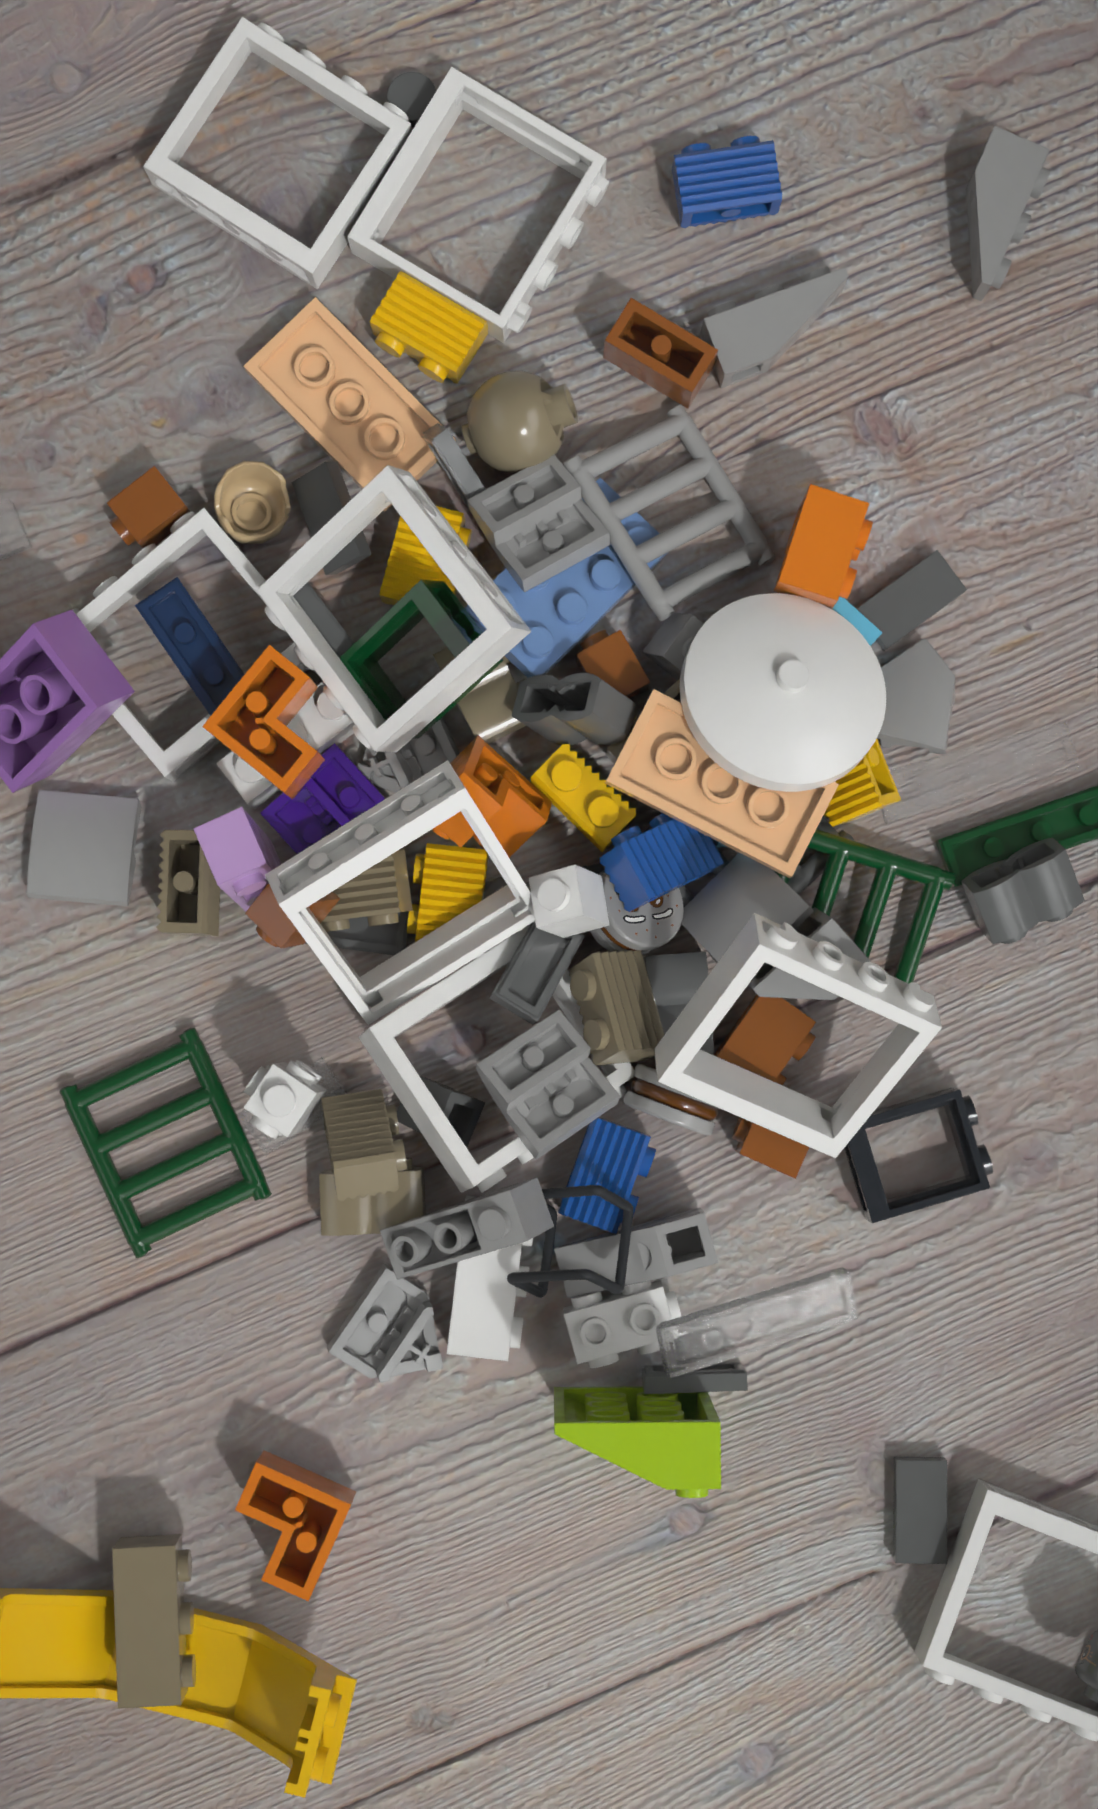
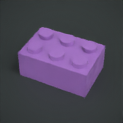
M73 610L33 623L0 659V777L12 793L51 776L135 692Z

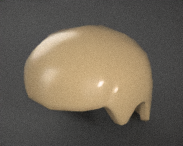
M243 461L228 468L216 487L214 510L218 523L225 533H228L232 539L240 543L262 544L280 534L289 518L291 504L286 488V480L280 472L265 462Z

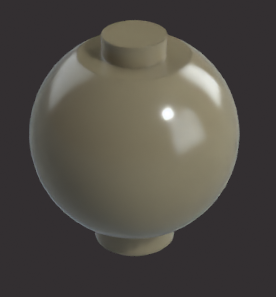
M506 371L491 377L477 389L469 403L467 410L468 423L462 425V433L471 454L478 452L481 459L489 466L502 472L516 474L525 468L544 462L554 454L556 455L564 441L563 428L578 423V415L572 395L566 384L552 388L542 377L534 373Z

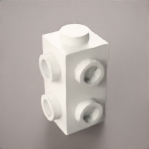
M291 1060L289 1064L287 1062L274 1063L266 1068L261 1066L244 1090V1093L250 1096L244 1109L254 1115L250 1123L274 1139L278 1135L290 1137L298 1133L327 1091V1089L318 1084L322 1075L299 1060L295 1062Z
M646 1281L627 1285L620 1294L602 1297L599 1291L571 1297L572 1305L563 1308L577 1364L588 1362L590 1368H598L615 1363L619 1360L618 1353L637 1348L638 1353L643 1355L667 1348V1339L677 1337L673 1323L683 1321L675 1291L665 1293L661 1281L654 1283Z

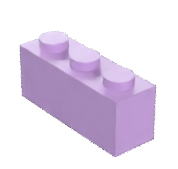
M240 807L193 829L217 885L246 912L267 886L268 881L265 874L281 865V862L270 838L245 809Z

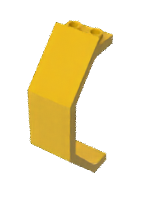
M0 1588V1699L101 1698L118 1702L114 1590ZM194 1608L193 1634H186V1655H195V1687H188L182 1705L139 1708L220 1727L237 1734L289 1767L290 1773L284 1793L305 1798L310 1780L331 1785L357 1679L262 1624Z

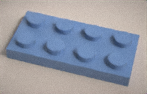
M601 478L596 481L609 503L621 498ZM637 512L621 520L636 546L660 534ZM611 544L526 592H523L506 568L493 580L531 630L505 657L527 678L536 675H546L636 585ZM668 553L647 563L650 570H652ZM467 605L465 610L482 632L486 631L485 626L469 605Z

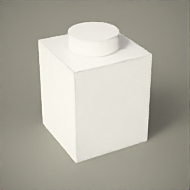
M575 864L528 877L536 928L565 938L610 926L602 876Z

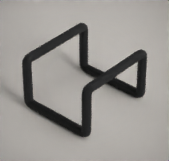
M599 1185L542 1189L545 1199L599 1196L623 1210L615 1282L588 1269L550 1271L557 1225V1211L554 1207L547 1204L554 1227L545 1231L540 1271L510 1273L507 1276L508 1283L539 1298L547 1294L549 1281L588 1280L613 1294L622 1293L625 1287L632 1229V1204ZM531 1282H539V1283H538V1286H537V1285H535V1284H533V1283H531Z

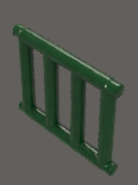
M816 829L807 847L829 855L811 907L812 909L815 907L826 915H831L848 860L876 869L853 942L868 959L895 876L924 884L894 974L895 978L908 984L913 982L943 890L949 891L955 881V874L933 865ZM774 871L785 883L788 884L790 878Z
M194 1027L185 1030L183 1034L179 1035L181 1041L79 1089L77 1084L65 1086L59 1091L65 1103V1108L135 1258H141L148 1251L152 1250L151 1244L250 1197H253L256 1201L258 1199H266L272 1194L204 1043ZM189 1060L201 1087L100 1134L88 1106ZM210 1105L222 1133L121 1180L109 1152ZM231 1151L243 1179L142 1226L130 1198Z

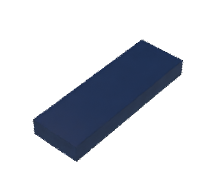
M176 577L136 604L135 607L211 716L245 674L180 579Z

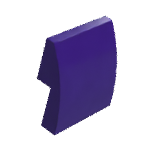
M335 743L321 754L325 761L293 800L285 793H282L260 812L261 816L296 854H299L385 800L381 793Z

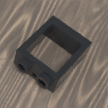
M948 1088L875 1110L844 1147L866 1220L876 1223L990 1188L987 1175L993 1174V1166L985 1145H977L972 1126L978 1125V1117L969 1095L963 1097L960 1089ZM944 1106L965 1176L886 1199L865 1129Z

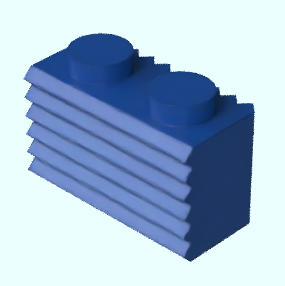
M744 136L733 140L730 143L731 147L711 149V146L707 143H696L684 147L681 150V154L674 155L672 175L680 227H696L709 223H725L729 220L736 221L749 217L755 218L757 216L764 217L768 214H777L782 202V191L774 141L760 142V138L757 136Z
M663 813L649 821L651 830L642 833L637 825L612 838L611 841L615 848L600 857V864L605 866V873L610 875V882L615 885L614 891L619 893V900L624 903V909L630 912L706 875L724 864L725 862L712 838Z
M601 1117L596 1118L588 1124L566 1187L602 1186L629 1201L633 1206L634 1215L639 1197L632 1195L631 1191L637 1175L647 1177L656 1152L655 1148L648 1146L651 1138L650 1135ZM599 1196L562 1198L558 1208V1213L614 1234H617L623 1218L622 1209Z

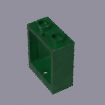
M421 579L340 657L342 663L385 721L406 703V700L381 668L378 661L424 617L455 658L483 633L444 581ZM501 658L412 739H418L504 660Z

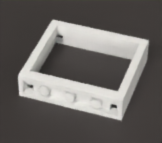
M242 17L143 167L153 186L318 289L348 244V234L412 132L411 123L408 122L409 117L396 105L385 102L383 105L368 97L366 89L353 78L343 75L341 79L327 71L323 61L306 49H301L300 52H297L286 45L283 37L269 25L261 22L256 26ZM251 52L384 135L377 149L311 249L178 165V162Z
M451 67L348 234L351 253L396 279L400 271L413 277L486 320L488 334L504 343L512 330L519 333L526 324L533 308L528 303L537 288L545 291L551 283L558 268V264L554 260L562 247L570 249L576 242L584 225V222L579 219L587 206L590 204L596 207L605 194L609 185V180L605 179L607 158ZM462 110H465L581 179L500 314L488 309L381 245L382 240Z
M387 465L256 590L267 605L265 613L278 628L286 630L296 644L294 652L298 659L309 669L315 670L325 683L323 691L326 697L337 708L345 710L355 724L353 732L357 739L368 749L379 752H398L531 632L412 474ZM392 504L487 630L385 721L293 595L385 508Z
M203 508L197 514L191 511L179 518L170 529L172 534L158 546L150 544L143 548L133 558L131 563L134 566L119 579L117 576H112L102 582L93 592L94 600L80 611L78 608L72 610L87 630L91 632L206 535L263 602L264 600L256 590L266 580L206 509ZM293 643L281 654L305 672L309 668L296 656L294 652L296 644ZM125 703L112 714L164 777L172 782L221 743L202 727L209 719V714L165 751Z
M448 760L265 874L279 906L368 1025L388 1012L393 1011L428 987L437 984L444 977L473 959L480 957L487 950L535 921L530 890ZM461 811L507 885L359 977L308 906Z
M754 913L655 1047L657 1080L664 1085L836 1158L941 1030L942 1025L934 995L921 990L918 983L911 982L908 984L888 975L883 968L875 963H862L843 954L838 947L830 942H817L798 933L786 922L780 925ZM764 963L770 964L899 1023L833 1107L700 1050Z
M530 924L369 1027L358 1037L461 1193L476 1185L482 1193L507 1176L502 1167L518 1157L523 1165L534 1157L521 1139L516 1137L477 1164L395 1038L508 965ZM567 969L552 996L569 1022L583 1038V1016L579 1014L580 1006L576 1004L577 1000L572 996L570 990L571 977ZM628 1062L599 1065L605 1074V1078L619 1093L620 1098L624 1096L627 1090L623 1084L634 1077L635 1070Z
M978 1479L914 1652L922 1666L926 1667L925 1673L939 1682L953 1685L955 1679L973 1685L972 1691L988 1701L1001 1704L1003 1698L1022 1704L1021 1711L1037 1720L1049 1723L1052 1717L1070 1723L1069 1729L1086 1739L1098 1741L1097 1711L945 1653L995 1515L1098 1554V1525Z

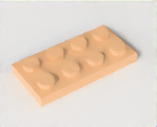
M316 297L244 365L245 371L334 461L338 462L339 467L361 489L387 465L410 472L418 481L438 461L424 440L423 432L437 423L442 424ZM390 504L383 511L386 512L392 506V504Z
M653 689L605 784L788 878L793 876L839 785L833 782L812 790L783 792L757 787L740 780L721 768L701 748L688 727L681 703Z

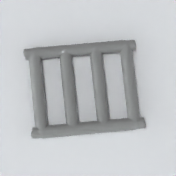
M682 404L674 406L667 413L669 418L584 460H581L578 455L564 462V467L581 486V496L586 505L609 531L610 544L659 621L666 620L674 612L673 607L738 571L757 561L760 566L769 564L776 558L764 534ZM679 435L693 461L609 503L594 477ZM705 477L720 503L637 546L634 544L621 520ZM731 519L746 545L662 589L647 563Z

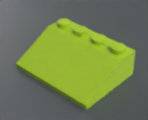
M643 1386L554 1387L555 1435L666 1490H675V1495L678 1497L702 1498L708 1496V1489H721V1422L708 1392L644 1394Z

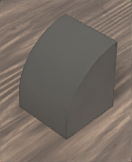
M420 1076L465 1146L468 1147L485 1102ZM400 1102L397 1110L398 1122L421 1133Z

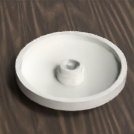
M783 593L758 594L739 599L721 608L697 632L686 653L680 674V700L683 714L689 729L701 748L715 763L731 775L749 784L769 790L798 792L820 788L835 782L849 773L864 758L876 741L884 721L886 710L885 681L882 669L871 646L863 635L843 616L821 603L796 595Z

